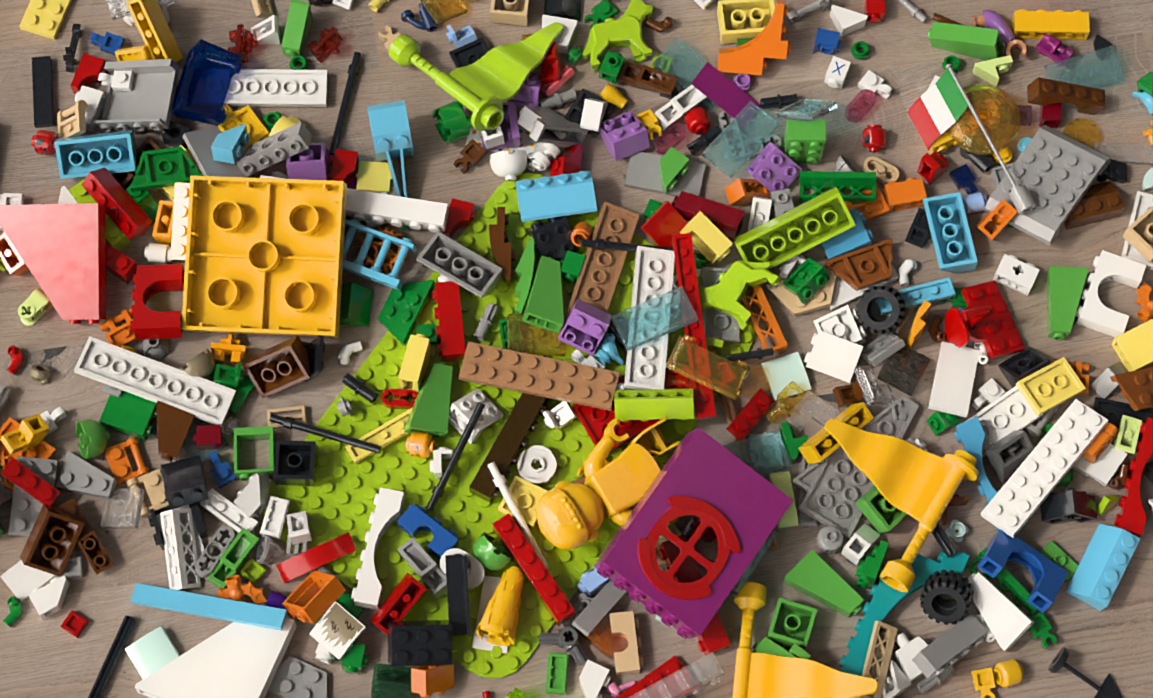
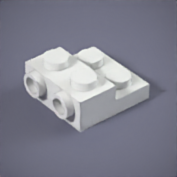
M849 305L814 320L818 332L820 330L858 345L866 342L864 337L867 336V333L863 326L858 324L857 310L855 308L852 309Z

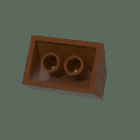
M1109 181L1091 185L1064 222L1066 230L1120 217L1125 207L1119 191Z
M298 336L251 356L243 365L262 399L311 377L308 352Z
M43 504L20 555L23 564L56 576H61L85 523L61 509Z

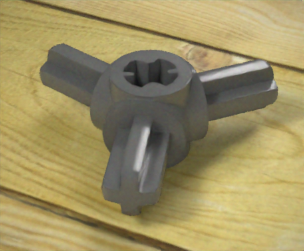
M580 611L576 613L569 626L566 625L563 630H559V633H540L539 635L540 645H559V648H564L566 652L570 651L578 666L584 665L588 660L580 646L582 643L579 639L581 633L572 625L573 621L581 613ZM571 635L573 641L569 640V642H566L565 636Z

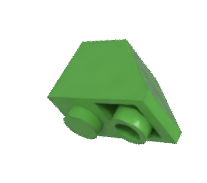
M672 146L660 159L659 165L662 189L665 194L669 190H673L677 186V180L681 175L684 177L690 169L689 158Z

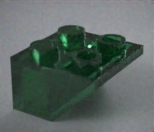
M375 663L371 698H413V692H411V668L413 667H391L389 664Z

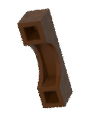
M1040 77L1027 86L1028 103L1046 106L1054 103H1068L1075 105L1078 113L1095 115L1105 108V90Z

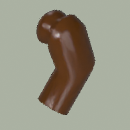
M1120 464L1118 474L1108 482L1111 489L1117 490L1124 485L1128 477L1129 465Z

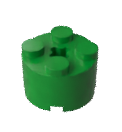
M459 101L448 103L434 109L432 112L433 119L437 118L438 121L435 124L438 134L444 142L447 141V144L469 136V127H472L471 120L468 116H465L463 105Z

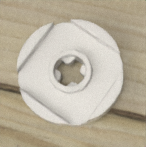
M534 445L520 454L517 468L522 479L534 485H545L554 477L557 462L548 448ZM536 461H540L542 468L535 470L531 465L532 463L535 464Z

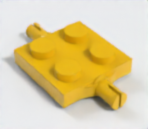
M225 104L222 107L228 116L217 127L222 133L242 124L246 125L250 139L244 148L269 136L267 129L248 105L237 111H233L229 104Z

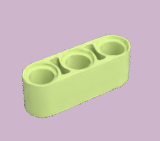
M790 472L769 474V482L793 500L777 523L778 529L798 526Z

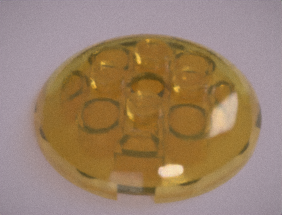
M975 84L963 88L997 151L1004 150L1005 147L1015 140L1019 132L1021 120L1016 103L1005 91L992 85ZM968 107L960 119L947 130L950 137L962 149L980 155L994 154L983 131ZM984 114L987 119H982L980 115Z

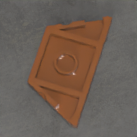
M889 238L827 260L825 266L856 291L887 281L892 277L891 245L893 240Z
M1153 367L1110 376L1112 382L1116 381L1121 387V394L1128 400L1129 405L1134 411L1153 407Z

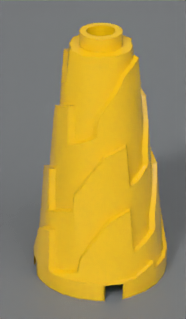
M511 566L506 572H503L500 583L476 629V635L482 640L485 635L488 637L487 642L499 646L514 645L519 619L518 612L521 604V592L524 583V574L520 568Z

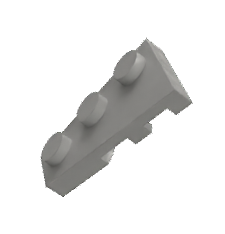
M67 451L56 488L112 499L117 480Z

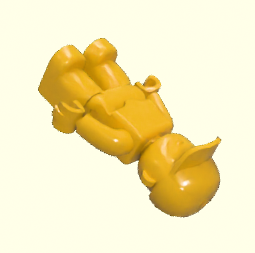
M667 417L642 431L630 442L628 448L604 466L605 460L614 444L621 443L629 438L627 433L623 436H617L614 432V428L620 425L621 419H614L607 425L603 438L586 459L584 465L585 485L561 481L556 484L555 488L542 495L537 502L535 512L541 533L549 542L559 549L571 550L582 546L587 541H594L599 535L598 530L603 523L604 517L606 519L611 518L619 526L624 524L634 510L631 508L638 504L665 466L663 465L659 468L654 459L681 443L677 441L670 445L663 437L660 425L668 420ZM679 517L669 522L668 525L675 523Z

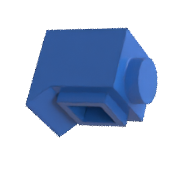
M818 28L813 54L820 51V53L832 55L836 53V50L840 51L842 40L839 39L840 32Z

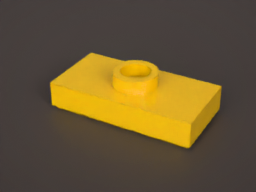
M147 45L115 51L118 61L152 60Z

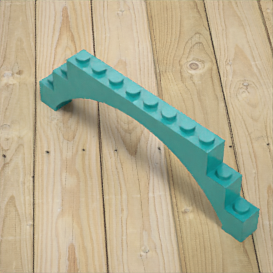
M941 550L937 558L938 562L918 554L912 563L916 578L906 593L891 588L881 579L878 585L874 583L870 592L873 595L871 602L866 601L862 610L865 616L863 620L858 619L854 628L858 632L855 638L851 636L847 644V648L850 650L847 656L843 654L839 666L842 667L840 672L862 676L875 621L883 622L886 616L901 601L924 587L926 580L934 572L938 571L941 573V570H946L947 572L954 570V573L962 574L969 555L957 550L956 555L948 558L944 551ZM884 566L881 567L877 577H880V574L883 571Z

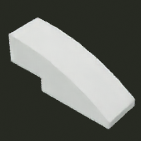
M691 85L657 110L654 115L659 120L661 128L665 131L685 116L690 109L705 100L707 96Z

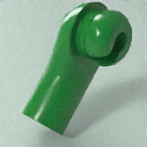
M15 596L8 599L7 604L9 605L10 613L3 620L9 627L22 615V602Z

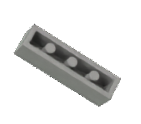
M971 614L922 649L912 661L927 679L933 674L937 677L945 670L944 666L948 665L950 667L959 660L957 658L959 655L962 657L967 655L972 650L971 646L978 647L984 641L982 637L988 631Z

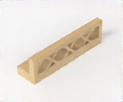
M879 620L875 621L862 676L876 679L879 687L876 693L857 698H881L898 628Z

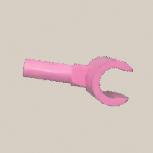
M635 681L628 682L619 687L613 682L608 685L606 690L614 697L624 689L634 685Z

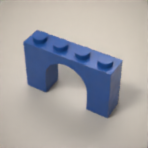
M999 530L991 539L977 567L994 578L1004 567L1006 561H1015L1025 566L1034 580V587L1027 602L1044 613L1054 602L1068 572L1017 536L1012 538L1002 530Z

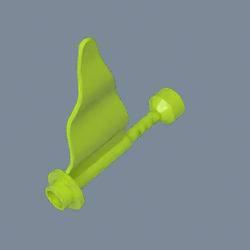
M555 22L540 29L523 41L499 45L487 52L478 61L468 66L456 68L449 74L441 72L420 56V43L408 34H402L392 42L389 48V57L401 67H409L414 64L431 77L439 87L473 112L471 124L476 130H494L504 119L503 103L514 98L520 91L529 74L541 64L555 39L563 32V26Z

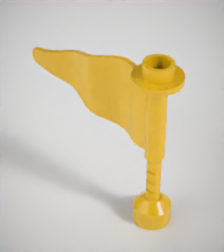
M831 418L826 422L825 430L840 444L850 460L871 480L891 505L919 521V528L902 558L888 561L880 574V578L885 584L897 591L906 593L916 578L912 563L928 535L935 529L963 479L975 481L979 476V472L975 468L977 460L974 456L963 450H956L954 455L945 454L942 458L900 438L867 432Z
M740 582L735 585L734 603L743 613L740 644L736 654L732 698H857L877 692L879 684L873 678L840 672L808 659L753 653L751 646L754 614L765 606L767 588L755 582Z

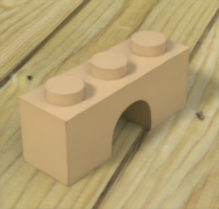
M633 611L609 613L611 637H622L628 643V647L624 651L614 652L616 676L640 674V668L644 666L643 657L638 655V648H641L640 636H636L635 630L639 628L638 616L634 617Z

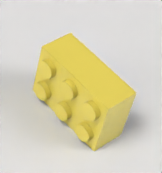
M774 0L718 1L717 16L721 44L737 43V39L755 38L770 21L775 9Z

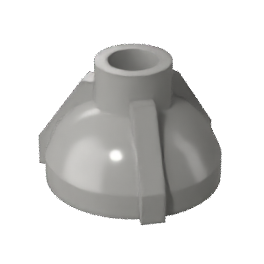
M840 155L836 161V169L833 172L857 171L844 156Z
M144 339L142 355L153 360L164 358L170 353L168 340ZM152 341H157L155 345H151Z
M262 535L256 547L255 558L257 563L264 564L279 558L281 547L274 543L273 539L268 535Z

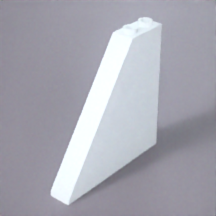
M288 615L282 631L233 622L141 680L134 688L139 694L149 698H265L297 625Z

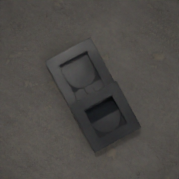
M919 207L905 242L923 248L930 228L925 209Z

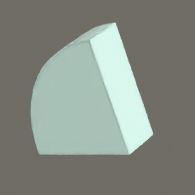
M1153 168L1148 170L1143 178V191L1153 189Z

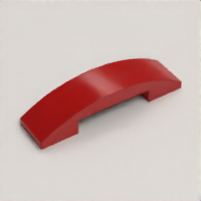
M348 532L300 553L276 566L284 583L348 555L357 549Z

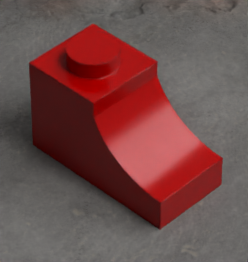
M83 53L70 85L74 94L81 90L82 85L88 87L93 83L102 82L98 81L99 73L108 74L104 69L105 59Z
M575 144L566 147L562 157L552 160L550 176L580 172L583 146Z
M936 151L931 155L926 153L921 158L917 173L931 185L947 171L949 164L947 159Z
M452 198L445 232L442 231L441 233L451 238L458 229L468 227L471 221L474 222L477 211L474 210V203Z

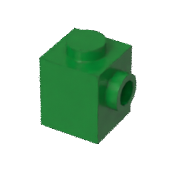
M607 51L599 69V78L616 84L625 64V58L617 52L611 53Z
M567 250L565 259L560 261L561 278L569 283L576 282L586 256Z
M353 643L350 650L342 657L341 666L346 673L357 674V672L363 671V667H367L369 655H366V645Z

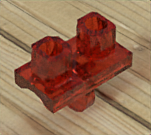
M243 24L237 25L236 30L229 32V39L232 43H235V46L228 48L227 55L231 59H239L242 63H247L248 53L252 52V48L258 46V40L253 38L254 34L244 29Z
M335 27L331 29L324 28L320 32L321 40L319 42L312 41L308 45V48L320 63L332 53L335 55L340 53L338 46L343 39Z

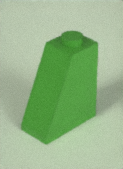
M291 0L281 46L283 54L289 58L298 55L302 56L313 21L310 3Z

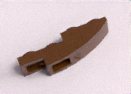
M497 207V224H489L491 252L495 265L502 268V279L507 285H511V279H515V267H511L512 261H515L516 250L512 249V243H508V231H505V225H509V214H505V207Z
M72 498L58 506V509L69 513L85 523L77 543L96 575L113 566L114 563L76 500Z

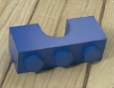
M411 504L397 521L398 527L413 538L420 531H430L434 537L428 544V549L439 559L447 550L456 548L459 545L458 535L451 529L447 531L443 528V524L437 518H430L427 515V511L420 505L416 507L414 504Z

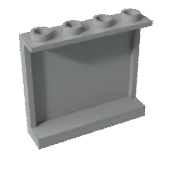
M172 59L105 62L104 69L112 76L114 71H132L134 73L131 91H113L111 86H107L101 120H95L94 124L101 131L107 133L116 130L144 131V129L159 131L161 129H169L180 67Z

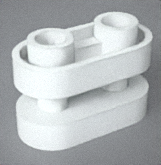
M539 142L534 147L535 152L529 153L527 156V168L531 171L546 170L551 164L550 160L555 159L560 154V150L554 144Z

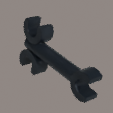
M73 24L70 46L65 47L66 55H63V60L66 61V72H75L74 65L77 63L74 57L79 38L82 36L81 24Z

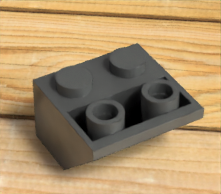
M1014 430L984 450V453L1000 482L1005 484L1034 450V447L1025 431Z

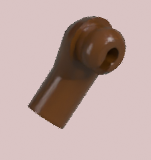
M665 17L664 21L661 22L648 18L645 26L661 33L670 30L673 27L674 21L671 17Z
M934 315L928 327V332L933 341L940 343L945 339V333L942 334L939 328L943 318L939 315Z

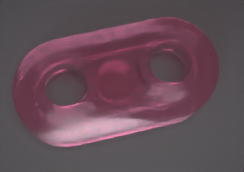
M864 89L855 96L846 107L845 117L847 120L859 122L869 112L876 101L874 92ZM863 99H867L869 102L865 103ZM856 112L857 115L853 116L851 113Z
M680 123L669 125L662 131V136L657 135L654 138L653 149L655 152L665 154L671 146L673 148L676 147L685 138V127ZM677 132L679 136H674L673 133ZM664 144L665 147L661 148L659 145Z

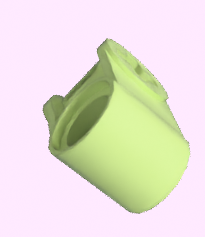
M37 288L19 306L18 315L24 325L32 326L53 305L44 291Z

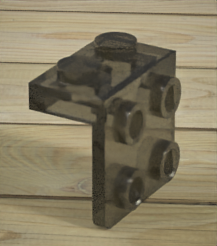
M905 345L885 360L877 379L912 396L920 378L930 363V359Z

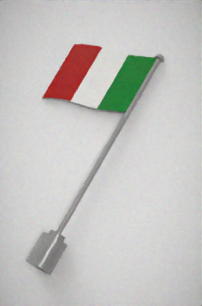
M947 64L946 71L938 81L920 96L907 112L927 150H930L935 141L952 127L969 107L1013 186L1010 189L1009 197L1019 215L1032 211L1037 205L1025 185L1021 186V184L1016 185L952 69L953 65Z

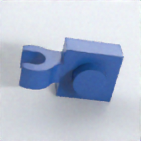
M92 32L90 40H92L91 44L100 46L101 51L115 55L116 50L122 48L125 41L124 37L106 32L105 37Z
M216 451L208 454L214 465L210 472L219 489L237 480L228 461L221 463Z

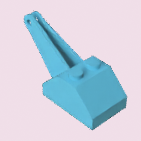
M401 100L367 106L376 160H387L396 194L400 196L391 159L401 158L404 197H407L404 157L414 155L405 101Z

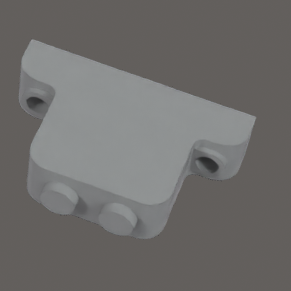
M525 105L521 109L520 117L517 121L519 125L531 132L530 138L542 143L570 146L579 144L582 146L589 131L588 129L580 128L578 123L566 120L555 111L540 106Z

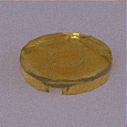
M1077 118L1070 121L1063 130L1064 135L1094 150L1100 142V131H1098L1096 124L1085 118Z

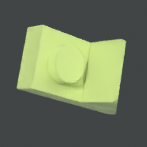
M1009 55L975 63L973 74L997 86L999 82L998 73L1002 74L1011 69L1012 57Z
M1126 415L1122 416L1118 434L1114 440L1115 449L1131 454L1135 453L1142 420Z

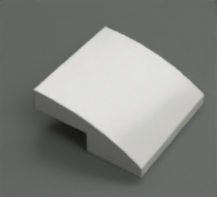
M1109 444L1094 463H1090L1081 456L1072 468L1085 477L1090 476L1103 486H1106L1127 456V453L1115 449L1114 445Z

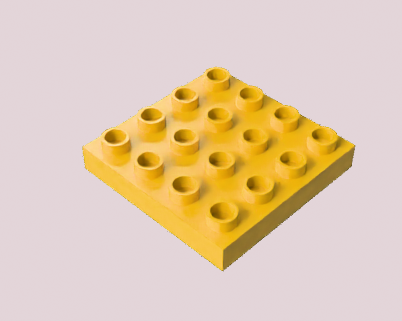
M190 176L181 330L186 332L318 337L320 335L339 338L347 184L344 181Z

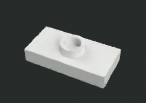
M270 496L260 535H268L269 537L280 539L290 500Z

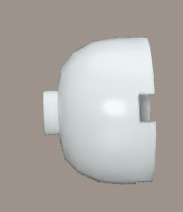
M515 150V152L502 151L489 156L494 174L498 177H504L506 181L516 180V176L521 175L527 167V153L525 150Z

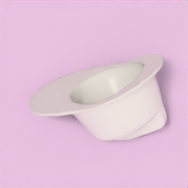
M452 548L441 556L440 568L446 575L445 555L465 554L467 558L468 588H475L483 582L485 576L483 565L469 553L458 548Z

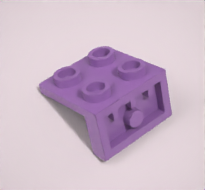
M531 72L515 97L503 104L515 103V106L521 107L525 105L538 106L539 90L542 83L540 80L541 76Z
M515 103L507 104L508 111H504V119L500 124L505 144L486 149L482 137L483 148L486 151L521 146Z
M769 142L745 171L770 192L787 189L800 174L802 168L774 144Z

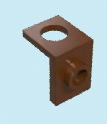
M954 494L948 506L967 505L969 496L959 497L958 494ZM945 509L941 516L942 526L946 525L948 521L947 509Z

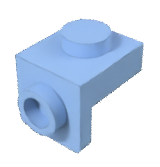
M451 25L447 26L449 31L446 33L450 43L454 42L457 48L477 40L476 34L470 25L454 32Z

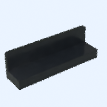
M465 554L445 555L448 621L452 624V636H471L467 558Z

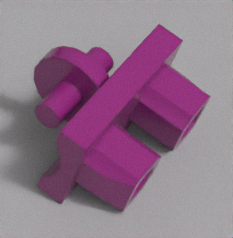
M1047 33L1035 47L1041 55L1047 56L1055 64L1062 67L1074 52L1062 44L1061 39L1056 40Z

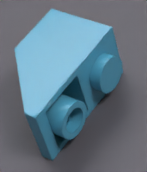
M242 124L217 135L211 146L214 161L230 164L236 163L238 157L242 155L244 146L248 144L250 139L246 125Z

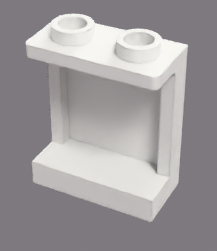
M820 330L818 334L814 333L811 344L814 345L811 352H807L804 362L807 363L806 367L850 383L863 346Z

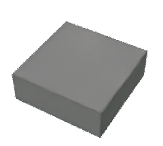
M82 556L70 557L62 576H65L67 579L84 577Z

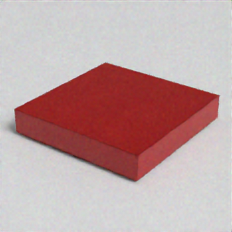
M665 201L641 226V229L657 246L673 247L672 235L681 234L680 231L688 223L669 201Z

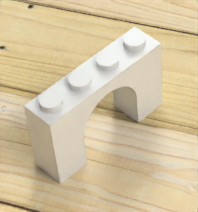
M1102 250L1100 255H1096L1092 266L1095 269L1094 272L1089 273L1086 282L1089 283V287L1084 289L1081 300H1084L1082 306L1077 308L1075 316L1078 319L1076 324L1112 337H1117L1124 333L1129 316L1104 306L1098 297V287L1105 282L1115 281L1137 289L1141 283L1146 265Z

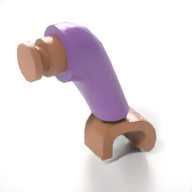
M983 10V14L978 15L977 18L972 16L974 27L980 26L982 28L999 30L1001 40L1007 45V56L1011 55L1012 50L1020 49L1022 57L1027 59V46L1023 41L1016 40L1017 38L1001 15L992 10Z

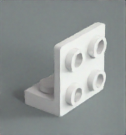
M479 389L457 400L449 409L448 422L462 435L478 402L485 404L468 439L470 444L476 442L483 429L503 417V413Z

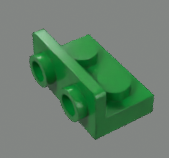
M808 258L782 284L785 289L796 295L802 304H805L830 277L823 266Z

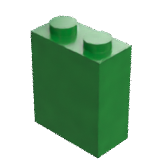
M122 391L120 397L109 396L99 422L104 428L146 441L154 429L153 422L157 418V403Z

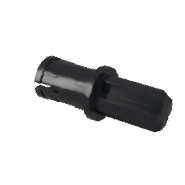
M778 94L777 97L760 99L761 109H781L786 106L798 105L797 94L785 96Z
M715 126L705 134H700L699 138L686 146L688 150L691 149L690 153L694 155L705 146L709 147V144L722 136L723 133L718 126Z
M349 373L342 379L343 384L355 391L356 395L359 394L368 400L371 404L377 399L379 394L366 386V382L359 381Z

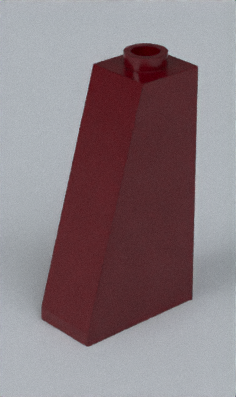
M681 191L679 197L675 196L672 202V206L688 221H691L701 211L732 241L738 236L742 228L745 211L684 191Z

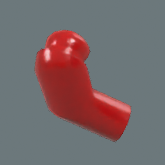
M12 345L7 351L12 360L7 371L15 375L23 364L24 357L21 349Z

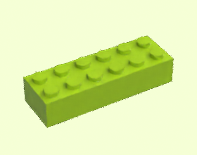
M837 187L734 238V242L744 261L770 262L771 268L856 226Z

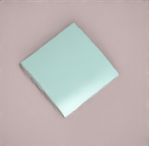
M798 352L761 363L774 401L811 389L807 373Z
M163 626L146 634L125 649L143 679L180 656Z

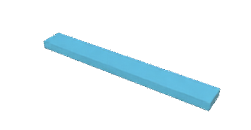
M136 583L131 598V603L281 631L288 614L286 609Z

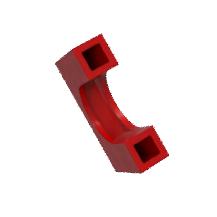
M183 264L137 266L136 273L133 274L135 289H132V299L135 303L131 305V315L134 316V320L130 321V330L134 332L136 340L183 337L181 311L157 312L146 307L147 301L156 293L184 291L185 272Z

